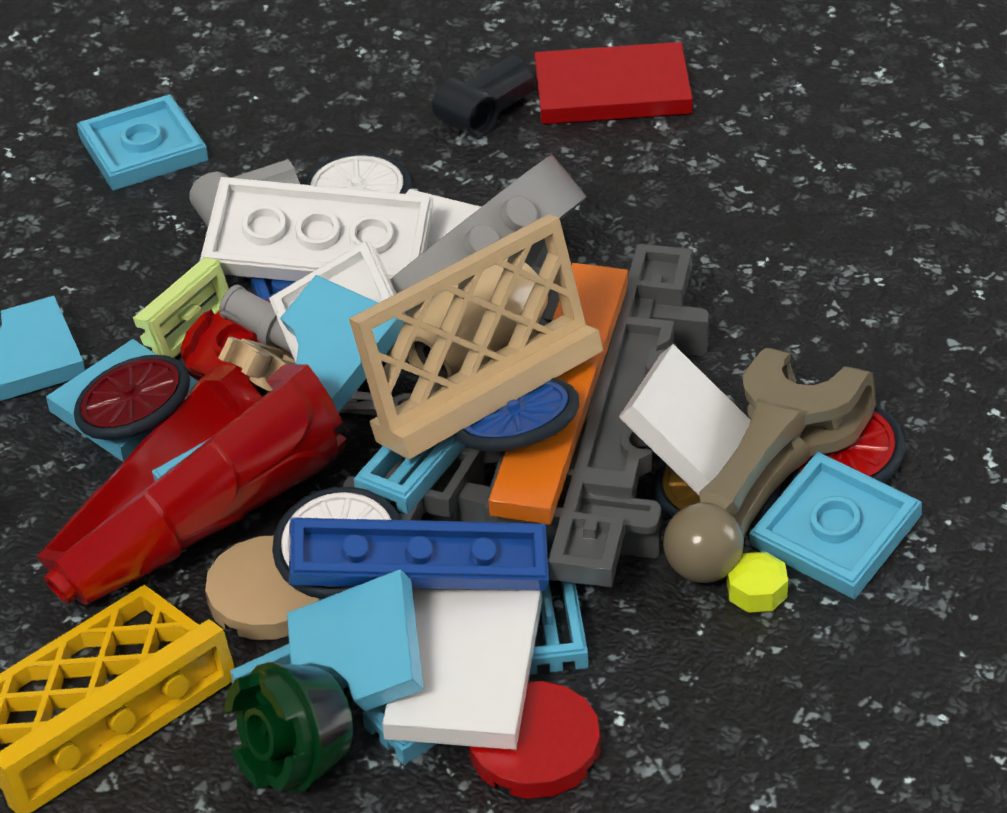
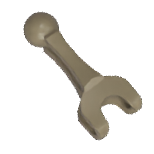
M765 348L757 355L742 375L745 396L749 402L747 406L748 417L751 422L738 448L719 474L699 491L700 503L689 505L678 511L666 527L663 539L664 552L667 561L676 573L692 582L711 583L726 577L741 559L744 538L750 524L775 489L817 452L822 454L836 452L854 444L859 438L876 406L873 372L844 366L828 381L815 385L796 384V378L790 363L792 353Z

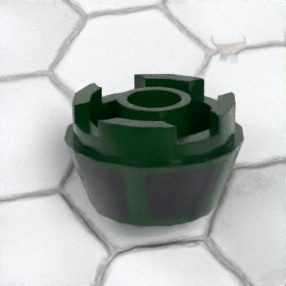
M267 662L257 665L251 674L236 678L228 689L224 711L225 714L236 712L237 729L241 744L231 747V751L241 772L255 788L260 789L270 785L278 789L277 792L284 790L290 793L305 791L342 760L350 750L353 727L348 701L339 683L327 671L312 666Z

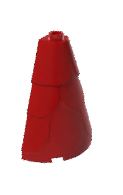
M308 364L282 365L266 380L273 390L264 397L259 394L237 365H215L188 391L178 409L166 420L158 424L144 438L111 477L89 497L38 554V560L49 571L43 579L52 592L68 605L74 599L83 605H88L174 561L180 556L183 549L244 518L245 514L319 473L329 463L333 462L346 447V438L340 433L334 432V429L342 423V420L331 397ZM206 441L163 476L154 481L152 474L154 469Z

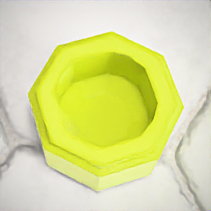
M768 552L742 553L739 563L727 575L729 601L748 613L773 611L788 596V576L785 562Z

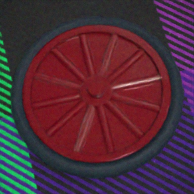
M158 354L143 355L118 363L99 374L82 390L75 403L73 413L75 424L84 434L101 440L123 439L150 430L166 420L183 403L190 386L188 369L181 361L170 356Z

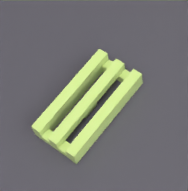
M204 257L133 317L136 327L145 330V333L140 336L143 346L151 347L152 352L158 355L175 358L181 353L180 347L185 334L194 322L210 309H212L214 314L221 311L219 309L220 303L229 287L218 259ZM216 292V295L203 307H200L205 300ZM182 320H186L180 327H178L173 333H171L165 339L164 336L167 333H169Z

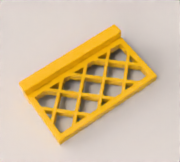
M143 585L0 673V744L12 743L0 751V788L4 793L8 806L15 813H32L231 683L230 670L235 669L224 629L210 619L200 625L149 587ZM145 610L153 615L150 624L123 626L125 622ZM173 641L158 651L160 642ZM144 643L141 654L114 656L117 645ZM101 647L98 657L71 659L72 655L84 648ZM108 675H119L105 684ZM91 677L89 686L86 688L61 689L64 678ZM47 680L44 691L18 692L19 688L31 681ZM67 708L51 719L54 709ZM37 710L33 722L6 724L10 712Z

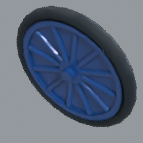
M552 378L551 381L517 400H510L506 406L460 430L455 436L465 446L479 451L498 452L528 447L557 434L574 419L579 408V395L570 384L563 380Z

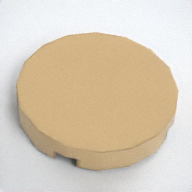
M258 536L235 544L219 555L207 572L205 592L207 603L215 622L224 629V623L230 628L237 629L238 636L251 640H274L289 636L287 613L322 600L295 590L282 578L275 566L272 553L274 536Z

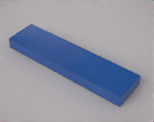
M290 517L289 585L355 587L401 569L411 579L412 588L546 591L549 582L546 524Z

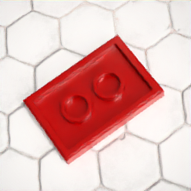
M681 42L534 52L541 124L692 113V94Z

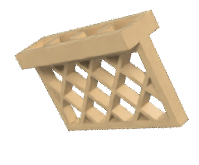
M551 214L532 222L349 318L377 412V417L370 420L375 441L408 460L506 406L510 400H517L551 381L552 378L558 377L604 351L599 330L585 323L559 217ZM545 239L548 253L538 276L523 270L522 267L531 246ZM493 265H498L504 269L490 301L488 302L474 296L473 292L483 270ZM519 275L535 282L521 316L504 309ZM551 289L558 292L563 315L543 326L536 323V320ZM443 291H448L455 295L440 329L423 322L432 298ZM470 301L486 308L472 342L455 335ZM501 315L517 321V325L506 347L496 352L487 349ZM392 318H397L404 321L390 355L379 352L372 329ZM419 328L437 335L423 369L405 362ZM452 342L469 348L458 373L447 379L438 375ZM401 369L419 375L410 399L395 407L391 392Z

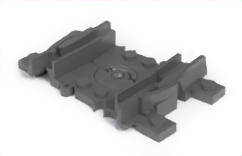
M545 239L531 246L525 263L537 274H539L548 253ZM637 244L628 275V288L551 525L546 524L549 580L612 587L620 554L646 558H657L661 549V506L656 501L637 498L639 477L652 471V450L637 448L648 445L619 416L659 355L672 344L684 355L704 356L707 353L709 343L708 311L703 308L683 306L692 270L693 249ZM549 290L548 304L538 324L544 326L552 321L559 302L558 292ZM411 393L395 396L393 398L395 407L409 400ZM466 446L408 515L397 511L395 501L392 500L390 502L402 520L535 523L489 516L488 500L506 451H479ZM402 457L397 462V464L389 471V473L385 476V479L388 480V478L402 464V462L405 460L404 457ZM498 461L491 486H485L484 464ZM348 476L344 482V487H354L355 477Z

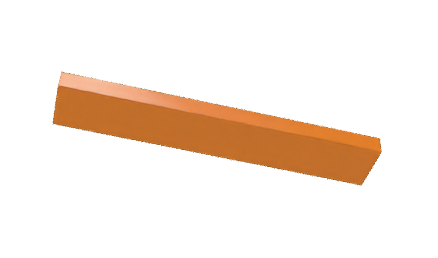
M572 263L571 266L585 323L599 330L604 351L556 377L573 386L579 395L577 413L564 429L546 440L528 447L505 452L488 500L489 516L551 525L628 288L627 269ZM560 299L552 321L563 315Z

